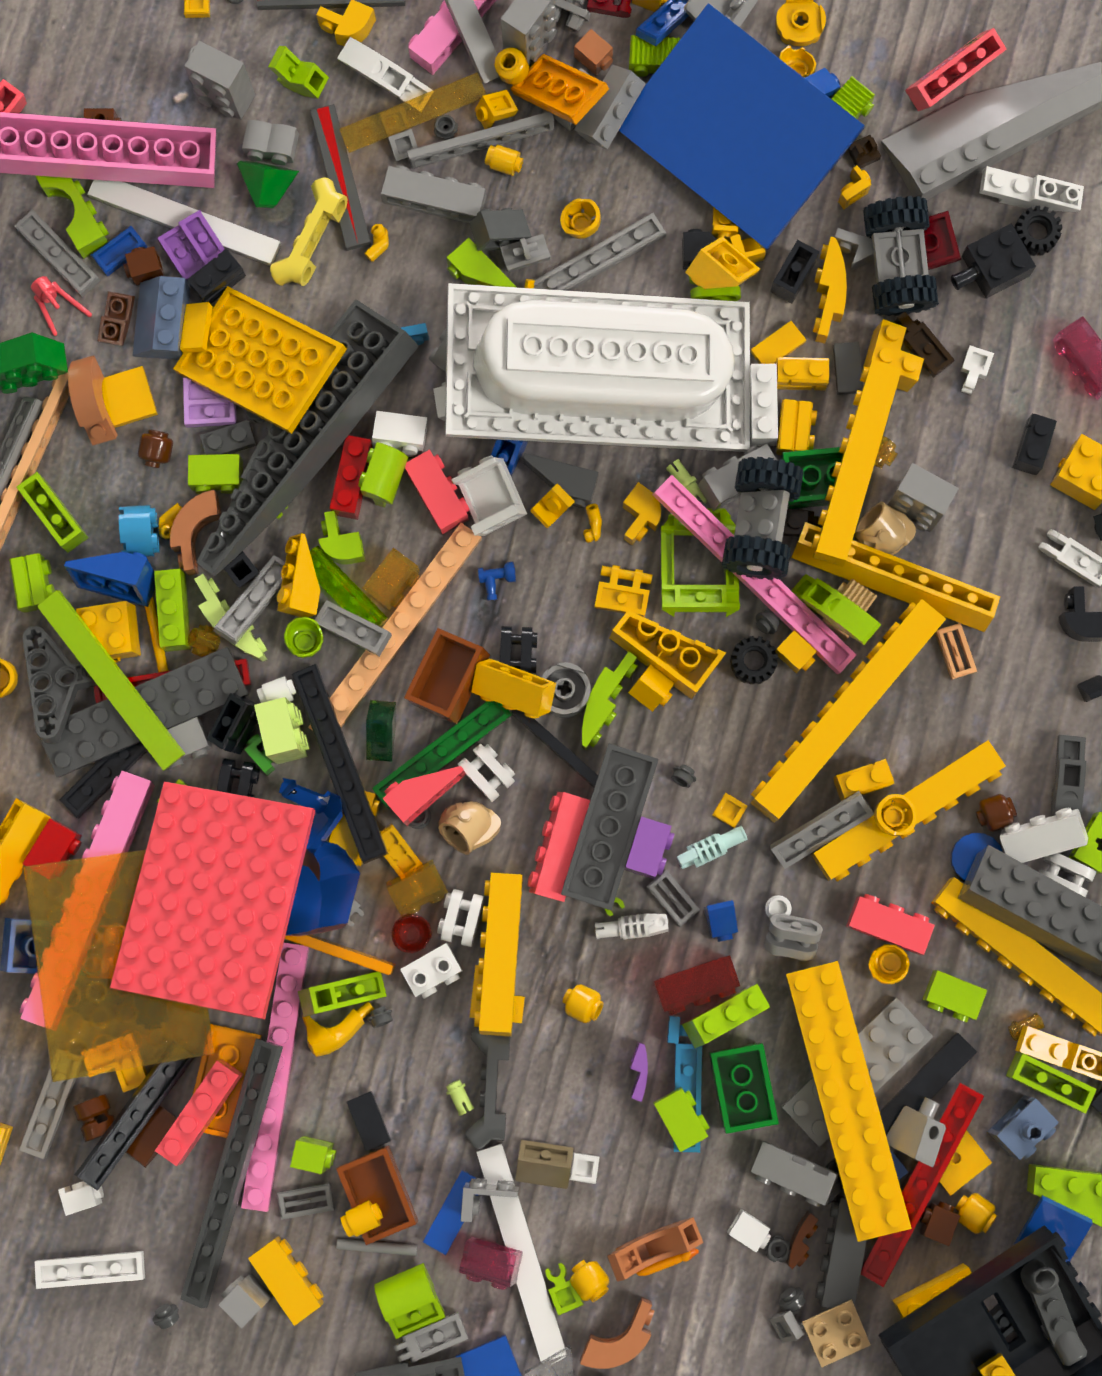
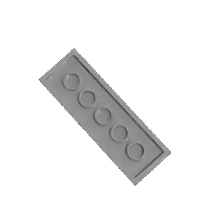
M896 997L858 1033L874 1094L933 1038L932 1034ZM812 1077L782 1108L813 1142L820 1147L829 1138L814 1078Z

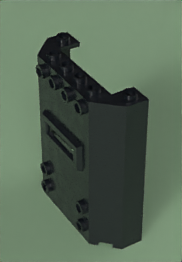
M1045 1225L880 1333L878 1336L901 1375L982 1376L977 1367L998 1353H1001L1015 1376H1102V1324L1098 1319L1102 1315L1093 1302L1089 1303L1087 1300L1090 1294L1081 1281H1076L1075 1277L1078 1276V1273L1069 1261L1065 1262L1068 1257L1063 1249L1066 1244L1057 1232L1052 1233ZM1040 1260L1057 1273L1059 1278L1058 1285L1079 1338L1087 1349V1356L1070 1366L1063 1365L1053 1346L1044 1336L1040 1327L1042 1322L1032 1297L1022 1282L1021 1270L1029 1261ZM991 1295H994L1018 1336L1009 1343L983 1302Z

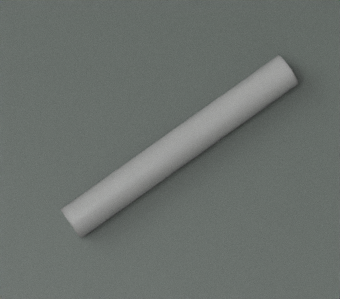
M337 1239V1250L417 1256V1245L373 1242L366 1245L362 1240Z

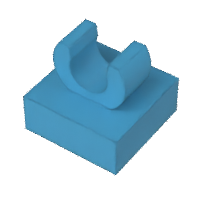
M669 1016L667 1043L678 1044L679 1036L688 1035L683 1026L680 1025V1017Z

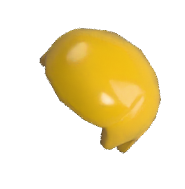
M787 46L780 52L779 59L802 77L806 78L815 73V59L803 47L793 50L791 46Z
M884 944L876 948L872 952L868 963L873 978L882 984L890 985L903 980L910 966L906 952L894 944Z

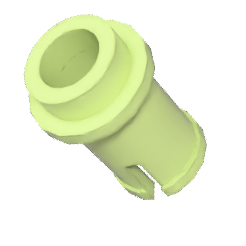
M460 1079L446 1086L448 1090L446 1094H450L459 1116L466 1114V1111L474 1109L464 1089L466 1085L461 1083Z

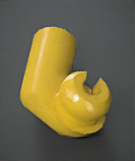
M375 224L371 228L373 245L364 253L371 262H374L389 246L388 231L382 224Z
M176 503L159 518L158 531L159 535L164 539H170L173 522L182 509L179 503Z
M589 504L586 506V512L591 529L583 531L584 539L587 543L596 542L600 539L602 526L598 505Z

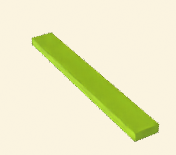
M56 590L37 606L162 770H167L183 757L185 752L62 592Z

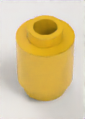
M498 144L496 146L490 145L486 154L485 165L490 166L492 170L514 176L515 172H520L524 159L520 157L521 153L519 151Z
M368 1200L346 1211V1215L340 1217L347 1236L355 1235L358 1237L380 1226V1219L383 1218L378 1204H372Z

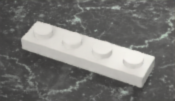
M144 1251L35 1261L36 1289L145 1279Z

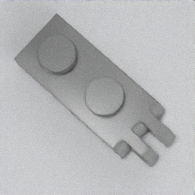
M456 1312L440 1321L402 1336L403 1341L393 1347L395 1352L404 1348L407 1350V1352L397 1356L399 1362L410 1358L411 1363L465 1341L469 1336L460 1313Z

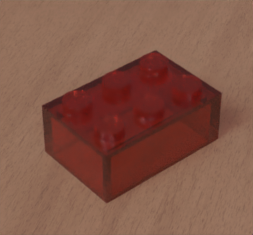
M730 955L652 981L663 1012L668 1011L669 1015L685 1011L684 1005L692 1002L696 1007L711 1002L710 996L716 994L719 995V998L735 994V988L740 986Z

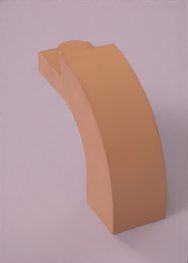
M694 1217L637 1237L617 1247L616 1251L607 1255L618 1282L629 1278L656 1262L689 1252L704 1242Z

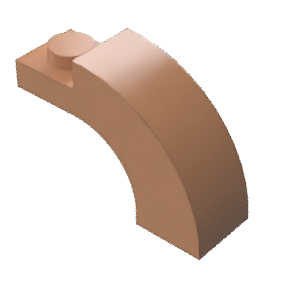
M94 355L72 361L68 370V387L72 407L79 426H84L92 446L114 440L118 436L104 404L102 395L104 376Z
M215 490L201 493L188 501L177 514L171 528L170 548L174 552H181V554H178L179 567L184 569L188 575L199 574L195 551L198 533L207 524L218 521L221 516L219 495Z
M641 1297L628 1328L620 1335L613 1338H600L590 1334L581 1355L580 1364L591 1368L608 1369L623 1365L635 1358L644 1349L651 1337V1331L643 1328L644 1324L649 1326L655 1311L651 1309L652 1302Z

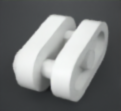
M479 744L472 750L477 757L471 763L464 758L457 765L464 769L467 777L493 802L500 796L495 789L501 783L506 788H509L515 782L512 778L515 773L506 763L502 766L495 759L498 754L488 744L486 746ZM484 764L495 775L489 781L478 772V769Z
M1059 853L1044 857V861L1050 864L1048 871L1039 869L1038 872L1086 897L1088 891L1081 886L1084 880L1088 882L1093 881L1096 875L1095 870ZM1061 869L1073 875L1072 882L1057 876L1059 870Z
M453 889L452 893H447L444 908L447 909L445 919H440L437 934H441V940L452 942L454 935L461 936V945L472 947L483 907L484 896L474 894L472 901L463 899L464 891ZM460 909L469 911L465 927L457 925Z

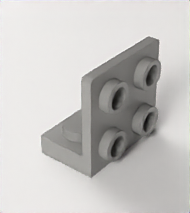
M688 0L684 6V11L695 21L709 3L740 27L758 0Z
M471 1178L470 1183L466 1182L463 1187L461 1221L472 1222L474 1215H478L481 1196H476V1194L518 1197L519 1186H514L513 1181L498 1180L497 1185L487 1184V1179Z

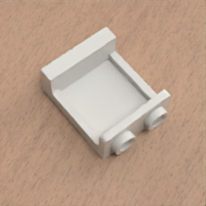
M492 455L479 461L480 465L474 468L467 467L460 470L458 476L452 479L454 485H459L475 522L471 526L475 536H485L527 515L504 459L496 458Z

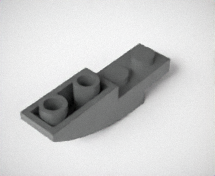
M1059 735L1057 738L1055 784L1052 789L1051 816H1055L1056 811L1064 808H1071V810L1079 809L1081 815L1087 762L1085 761L1086 737Z
M456 1357L409 1367L408 1362L356 1372L354 1376H465L462 1358Z

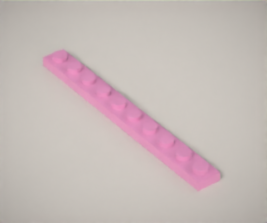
M671 475L652 495L722 562L726 539L730 536L734 537V535ZM736 572L733 573L782 622L808 642L817 651L815 654L836 674H840L855 658L857 654L782 581L775 578L773 580H768L767 578L757 579V577L750 578L746 577V575H737Z
M283 943L267 1041L283 1046L246 1173L241 1205L243 1209L268 1212L270 1207L301 1005L298 991L303 990L309 947L304 945Z

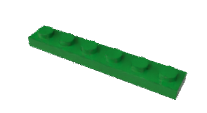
M486 701L372 789L389 810V805L382 798L386 796L384 791L394 782L400 784L404 780L439 772L509 719L512 714L508 709L502 707L501 703Z

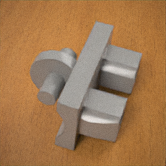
M555 0L556 22H558L563 10L569 12L570 15L565 26L579 32L584 21H589L591 13L574 5V3L577 2L583 5L585 0Z
M543 234L528 239L522 238L518 242L500 247L508 273L551 259Z

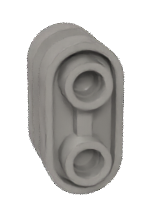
M775 914L771 917L768 927L770 932L767 933L764 947L770 954L795 958L799 961H808L815 958L818 949L817 942L820 941L823 931L819 923L810 919L785 914Z

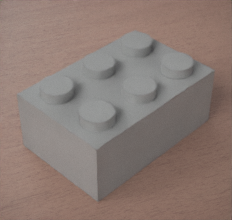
M514 0L501 17L503 49L508 47L516 48L524 54L529 65L532 61L536 62L542 54L543 46L546 42L550 43L557 32L555 0Z
M199 41L184 66L199 102L207 107L214 106L218 108L223 115L229 118L234 116L241 120L255 97L244 63Z
M912 463L887 505L904 513L913 522L915 528L924 532L926 530L931 532L944 516L959 488Z

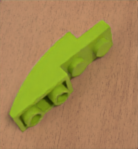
M805 574L791 590L807 607L826 618L830 624L863 645L881 626L876 619L818 578L814 579Z
M629 651L614 672L604 667L591 691L582 726V748L585 750L589 746L593 748L602 737L599 731L604 724L609 727L617 715L614 712L616 705L609 701V699L613 698L615 700L623 689V686L620 684L625 676L630 679L638 667L635 664L637 657Z

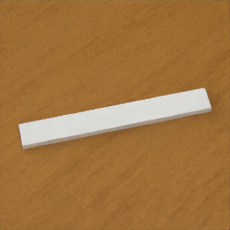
M93 180L87 193L92 199L171 229L178 226V222L198 211L121 181ZM201 212L225 249L269 266L274 263L281 246L280 241Z
M502 1143L476 1152L484 1179H487V1184L497 1185L498 1180L514 1182ZM490 1196L540 1361L564 1355L567 1352L519 1196Z

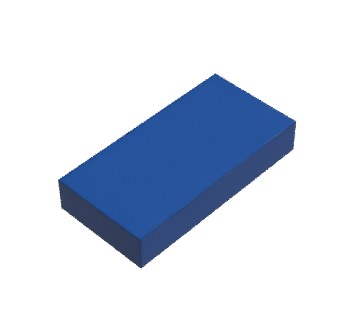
M129 226L91 254V256L108 277L123 266V264L127 263L125 254L138 247L147 248V245L134 228Z

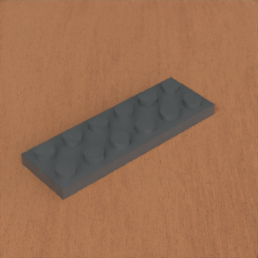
M608 743L561 895L612 910L659 759Z

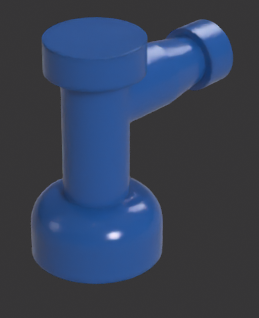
M514 561L505 563L504 568L488 570L478 568L479 582L485 583L488 594L487 601L497 600L495 579L505 578L507 582H516Z

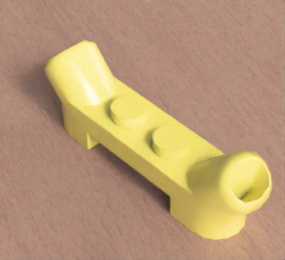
M319 178L311 185L316 205L312 213L307 215L304 222L305 227L301 234L296 237L290 256L271 264L270 272L273 280L280 286L290 282L305 286L309 282L316 269V266L310 261L330 219L339 223L345 212L348 201L347 196L337 193L333 181L328 178Z

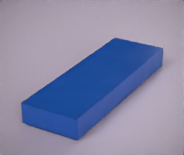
M668 0L636 28V36L657 46L689 17L684 11V6L688 0Z
M464 1170L460 1172L423 1240V1243L444 1255L449 1251L464 1223L461 1221L463 1187L466 1182L470 1183L471 1178H476Z

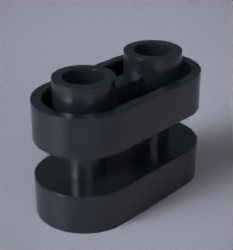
M512 626L501 627V663L536 674L537 658H532V648H537L538 633L533 632V627H522V635L512 634ZM512 645H521V660H511Z
M224 758L221 764L216 791L231 793L233 779L237 778L240 779L237 795L255 798V795L252 794L253 784L258 783L260 769H256V763L244 762L242 769L235 768V760Z

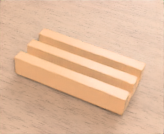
M961 623L937 630L935 634L951 680L976 673L977 669ZM954 630L957 632L969 669L965 670L952 633ZM945 633L948 637L959 672H956L948 646L943 635Z

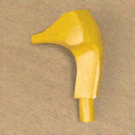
M366 1002L357 1011L353 1008L341 1023L331 1028L319 1025L310 1016L303 1017L302 1015L307 1032V1044L311 1052L316 1057L340 1049L365 1024L363 1019L374 1010L373 1006Z

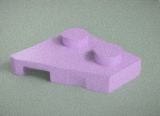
M183 378L184 425L186 428L236 424V404L192 382L189 378Z

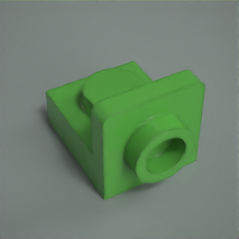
M256 734L247 742L248 747L244 750L268 776L275 768L271 765L273 761L266 757L265 750L259 751L263 747L262 737Z

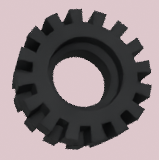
M1036 206L1034 210L1032 207L1028 208L1026 212L1020 215L1014 228L1027 251H1031V256H1035L1036 253H1039V256H1041L1045 252H1050L1061 237L1062 224L1059 225L1061 219L1060 217H1054L1055 211L1047 212L1048 207H1044L1043 210H1040V206ZM1032 223L1042 224L1047 231L1046 237L1043 239L1033 238L1028 231L1029 225Z
M749 636V638H744L737 643L732 652L730 663L736 678L739 677L741 682H748L750 685L755 683L761 684L768 680L775 672L778 664V654L775 652L776 648L770 645L769 640L765 641L760 636L758 638ZM750 651H757L764 658V664L758 670H751L744 663V657Z

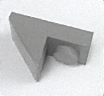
M840 228L837 229L835 238L841 252L856 253L850 271L874 260L871 238Z

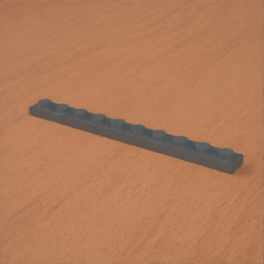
M256 1039L180 1298L200 1308H207L283 1049V1046L263 1039Z

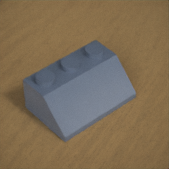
M159 276L140 283L133 357L179 360L183 352L180 350L185 308L186 304H189L191 289L185 278Z

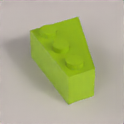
M1029 1164L1028 1192L1039 1197L1043 1195L1092 1219L1093 1223L1102 1227V1173Z

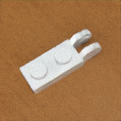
M1049 530L1047 536L1057 544L1063 545L1061 551H1058L1049 544L1042 542L1039 545V550L1099 588L1102 585V557L1072 538L1068 539L1055 530Z

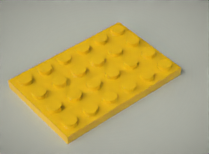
M227 286L212 309L206 351L183 353L173 370L179 375L189 378L196 384L292 434L347 348L342 343Z

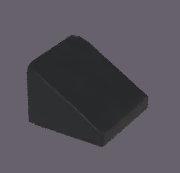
M1097 675L1077 685L1084 702H1089L1102 696V676Z

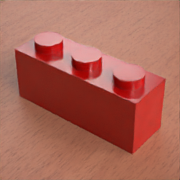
M350 435L345 439L330 504V510L335 511L337 516L358 520L363 499L361 487H358L362 472L366 473L369 466L367 456L372 448V441L370 439Z

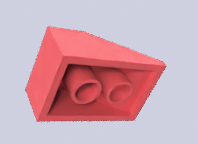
M461 766L404 780L400 784L394 782L384 791L386 796L382 799L401 821L408 826L459 782L466 773Z

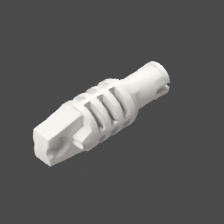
M636 914L621 916V918H618V921L595 922L597 939L620 936V939L626 940L650 937L669 931L666 914Z

